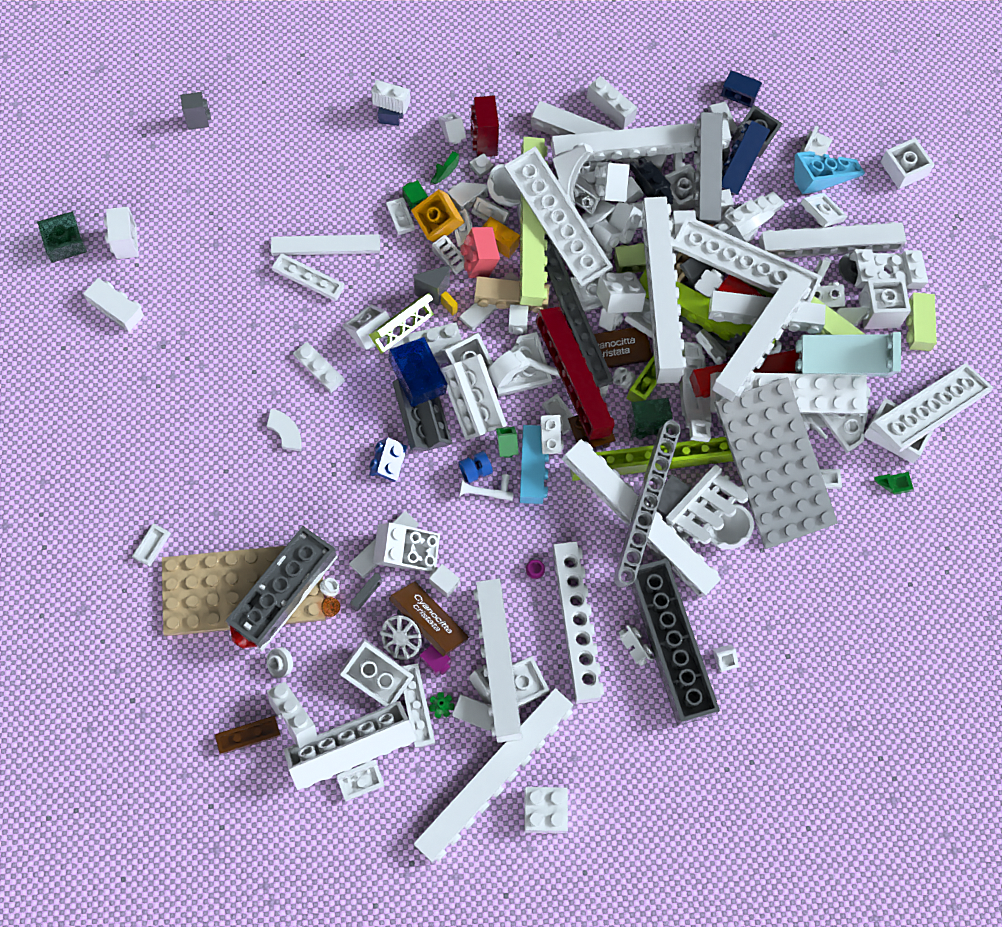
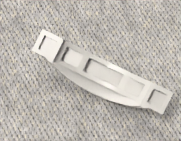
M774 191L765 197L762 195L754 201L750 199L725 215L724 220L713 228L725 232L730 227L736 225L744 237L767 222L775 215V212L784 207L785 202Z
M684 342L682 354L686 358V368H684V376H682V381L679 385L682 416H685L690 440L709 442L711 439L710 397L696 398L689 379L694 369L706 367L705 356L703 355L701 344Z

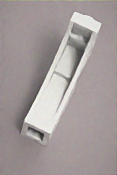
M584 143L575 145L573 150L562 151L557 154V157L553 158L559 177L556 179L574 207V188L578 174L585 161L593 154L591 146Z

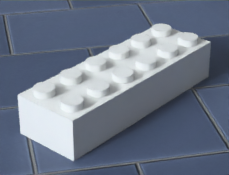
M399 701L317 735L318 739L300 749L295 744L283 750L290 774L297 790L308 788L321 780H327L342 771H349L352 767L359 764L368 763L378 756L387 755L397 748L406 747L416 741L404 708Z

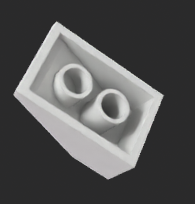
M364 638L339 671L342 677L385 707L396 703L414 677V675Z

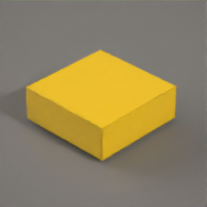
M445 291L441 294V304L452 316L455 315L458 311V303L448 292Z

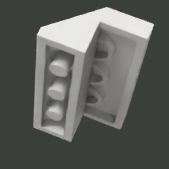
M481 354L440 369L465 440L481 436L496 430V428L507 426Z

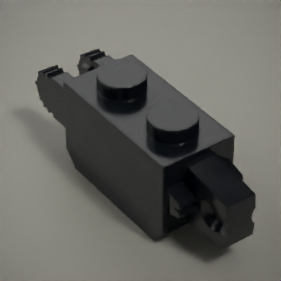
M640 157L638 159L639 166L633 161L630 162L629 168L635 175V182L648 198L667 197V204H673L674 196L670 189L671 183L652 161L648 162L644 157Z

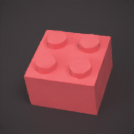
M472 227L464 243L461 245V255L464 256V269L468 273V278H477V276L489 278L500 260L493 227Z

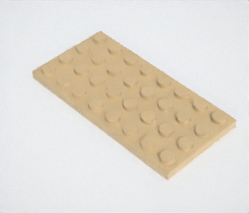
M286 546L162 557L163 635L173 636L230 630L226 619ZM323 576L284 625L326 621L324 594L320 590Z

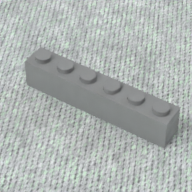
M701 112L695 118L694 127L697 129V136L694 139V146L697 147V154L694 155V165H697L694 172L696 189L693 193L696 207H694L693 211H695L696 220L705 224H718L721 221L723 113Z

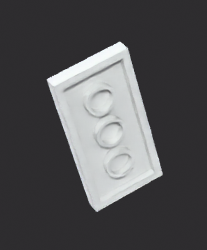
M457 322L407 334L390 347L388 354L394 375L447 363L442 350L462 340Z

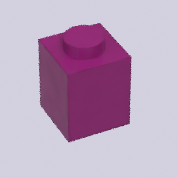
M432 644L420 654V660L436 677L439 674L444 675L451 668V658L448 655L443 657Z

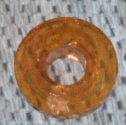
M333 597L325 598L321 605L323 614L327 617H334L340 611L339 601Z

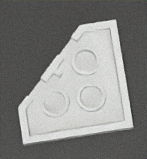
M538 333L519 336L511 352L520 350L525 357L547 365ZM529 366L527 369L516 373L509 384L496 388L498 397L534 389L552 384V378L549 373Z
M867 386V406H868V399L870 398V393H871V390H870V388H869L868 386ZM868 408L865 414H818L846 453L864 442V428L867 422Z

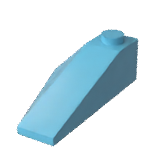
M811 151L795 154L794 181L802 194L818 192L865 174L856 159L845 157L830 158L828 154L819 156Z

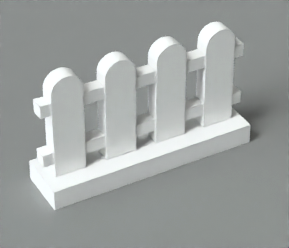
M715 464L666 517L667 525H671L674 529L677 528V531L680 533L685 531L693 537L692 540L696 544L699 541L707 544L711 541V534L708 532L710 528L715 530L723 528L724 524L721 516L723 514L729 517L735 515L736 507L733 503L735 501L739 503L747 502L748 493L745 491V486L741 485L739 487L729 481L730 477L728 475L723 477L722 468ZM721 490L730 498L726 500L717 493ZM707 504H710L718 511L714 514L713 512L705 508V506ZM697 517L706 524L702 528L692 520Z

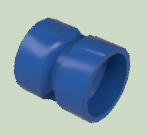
M484 451L474 454L472 459L467 457L458 461L461 473L468 484L478 480L479 476L486 477L493 473L489 458Z

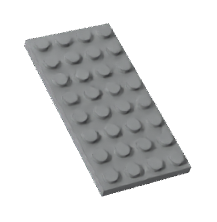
M788 377L745 391L740 397L736 396L733 402L726 398L714 402L742 485L745 486V491L748 493V503L764 549L838 524Z

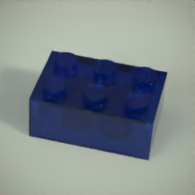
M425 337L389 349L388 361L411 407L446 394L448 383Z

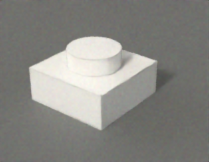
M484 153L469 162V166L479 178L491 172L494 168V165Z

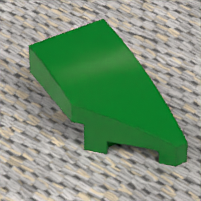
M452 151L444 166L437 163L436 173L432 177L431 183L437 184L454 171L459 164L458 153Z
M909 471L895 475L885 474L874 477V482L894 495L914 491Z

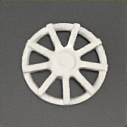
M402 615L392 616L385 621L382 631H380L384 645L383 648L394 659L408 660L414 657L421 647V634L417 625L410 618ZM394 619H397L398 630L393 626L391 622ZM402 619L409 622L405 629L402 628ZM412 625L416 629L417 634L410 635L408 632ZM387 626L390 627V629L393 631V634L386 632ZM386 636L393 638V640L387 643ZM418 638V645L415 646L410 643V639ZM394 643L396 644L395 651L389 647ZM406 645L414 650L412 654H408ZM400 646L402 647L404 656L398 654Z

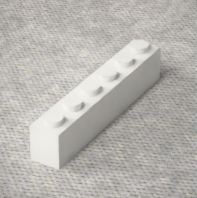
M713 290L710 297L708 319L716 322L728 321L734 324L743 323L754 326L772 298ZM802 302L798 312L795 313L793 311L791 314L793 318L789 325H784L782 328L789 329L790 331H806L810 334L820 333L825 325L826 305Z

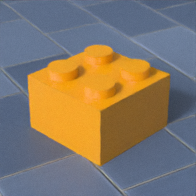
M440 189L411 210L426 238L432 242H436L443 235L448 236L465 223L449 195Z

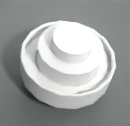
M283 647L274 648L269 651L266 660L269 672L277 678L288 676L293 669V659L290 652Z

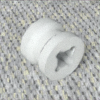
M624 367L615 370L612 377L613 382L625 390L630 389L636 381V375Z

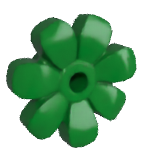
M443 692L437 694L438 698L432 696L430 703L433 705L429 706V711H435L434 716L438 719L441 718L442 714L445 718L449 717V710L453 711L455 708V704L450 703L452 697L450 695L444 697Z

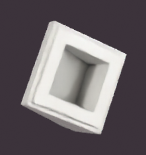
M732 645L713 649L719 672L739 667L736 649Z

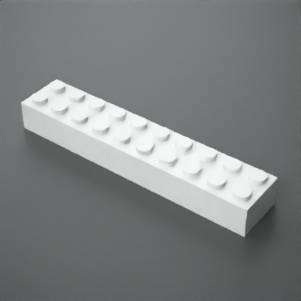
M667 197L644 198L642 210L657 384L679 383L681 376H684V368H686V358L682 357V351H684V339H681L680 334L682 333V322H679L681 307L680 304H677L679 288L676 287L677 270H674L676 256L675 253H672L674 237H671L673 226L672 220H669L671 205L667 204Z

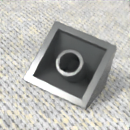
M449 265L413 275L415 296L420 297L429 293L433 298L430 303L439 306L441 294L445 291L447 292L450 287Z

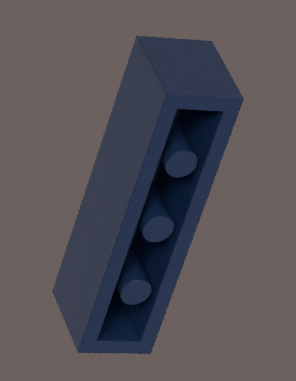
M753 120L742 124L739 130L741 134L733 142L731 147L733 150L723 163L725 166L722 170V190L730 189L731 195L739 194L770 129Z

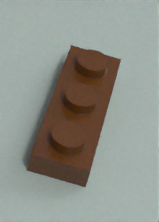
M275 715L214 734L220 755L281 737Z

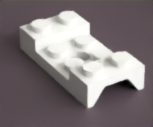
M855 249L849 256L850 260L856 261L858 277L855 284L856 288H864L868 280L905 278L906 289H922L928 283L922 251L905 250L902 254L873 253L872 249ZM884 268H887L891 274L884 271Z

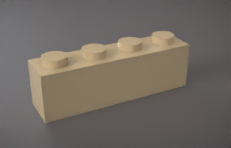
M477 276L474 303H478L480 307H487L489 304L496 305L499 309L510 308V305H520V281ZM544 284V288H547V299L543 300L542 306L524 305L528 306L529 311L538 313L541 309H547L549 284Z

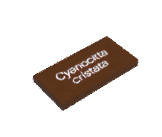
M635 327L594 334L608 368L649 362L653 357L647 335Z
M416 581L389 597L392 604L417 625L420 633L443 657L469 639V636Z

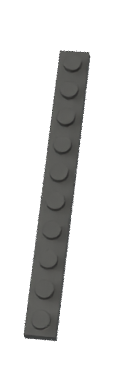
M544 234V239L548 241L547 250H544V256H547V266L544 268L563 314L566 316L569 328L572 329L573 337L579 344L582 356L586 359V365L593 374L596 386L601 388L613 384V378L561 256L549 236Z

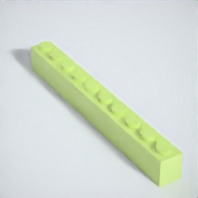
M523 137L521 155L536 146L545 160L548 152V146H545V138ZM522 194L520 206V305L542 306L543 300L547 299V288H544V283H547V272H544V267L547 266V256H544V250H547L548 243L544 239V234L546 235L547 233Z

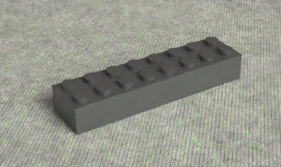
M668 558L639 566L636 579L630 586L677 726L717 715L720 709Z

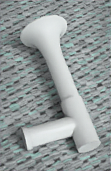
M502 474L500 490L471 486L465 483L462 478L459 498L463 494L471 493L512 501L514 493L508 492L510 475Z

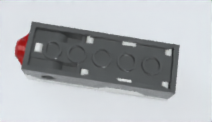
M302 526L226 619L231 632V641L242 649L256 647L263 652L338 558L335 548L305 526Z

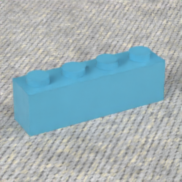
M523 425L520 503L543 504V499L547 498L548 486H544V480H548V468H545V462L549 461V454H542L541 426Z

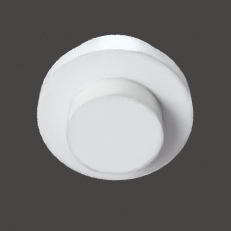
M327 578L320 583V590L327 597H335L339 592V584L335 579Z

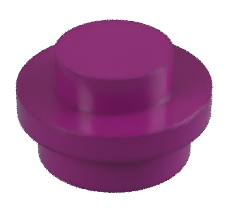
M531 560L527 563L526 574L528 577L539 579L544 575L545 566L540 560Z

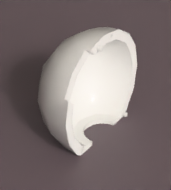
M505 164L495 166L487 180V187L491 197L495 202L505 207L518 206V204H521V192L505 169Z
M733 503L736 507L734 516L729 517L725 514L721 516L724 524L721 530L710 528L708 531L711 534L710 543L720 549L729 550L741 547L750 540L754 529V519L751 513L742 505ZM714 507L711 510V512H713L714 514L718 511Z

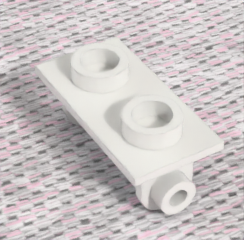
M627 625L628 631L626 629L620 631L619 638L627 649L634 645L635 649L629 653L636 664L642 667L647 663L646 659H654L652 656L653 650L647 643L644 644L641 639L642 634L636 626Z

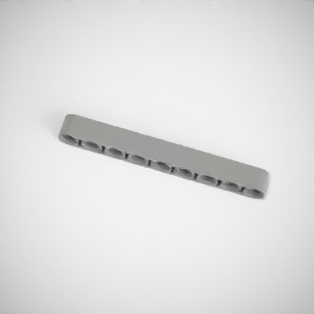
M672 420L667 421L659 429L613 578L616 586L620 588L631 585L635 581L680 434L679 424ZM666 428L671 429L673 435H669L666 432ZM660 446L666 447L667 453L662 452ZM655 463L661 466L662 471L655 468ZM649 481L656 484V489L650 487ZM644 499L649 500L651 507L645 506ZM638 517L645 520V526L639 524ZM637 536L640 544H635L632 537ZM627 554L633 556L634 563L628 562ZM621 573L627 574L628 582H624L621 579Z

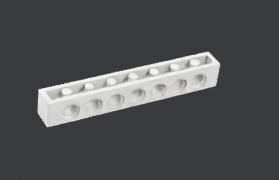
M577 542L554 544L553 557L575 704L600 701L601 695H604L603 683H599L598 675H601L600 664L596 663L595 655H598L597 644L593 643L592 640L595 631L594 625L590 624L589 616H592L590 604L586 602V597L589 596L587 585L583 583V578L586 577L584 566H581L580 559H583L582 549L578 548ZM571 561L575 566L569 568L564 563ZM575 580L578 585L571 587L567 581ZM574 598L578 599L581 604L578 606H574L571 604L570 600ZM581 618L583 620V624L576 625L573 622V619ZM576 638H585L586 644H578ZM585 656L589 659L590 663L583 665L580 663L579 658ZM589 676L593 683L586 685L583 683L582 678Z

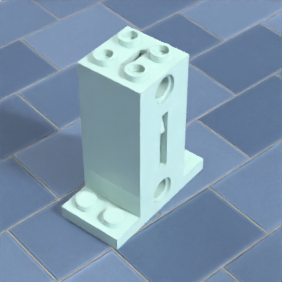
M901 332L863 335H802L796 342L795 350L796 353H799V359L796 361L795 370L799 374L867 375V377L890 378L901 372Z

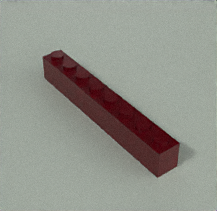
M560 307L539 310L535 322L588 439L609 437L615 426L614 419L610 416L607 404L600 395V389L593 380V374L586 365V359L580 352L579 344L573 337L572 329L569 328L566 322L565 314L562 313Z

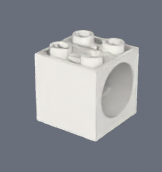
M905 278L868 280L858 296L860 307L870 309V313L862 320L864 329L900 328L911 312Z

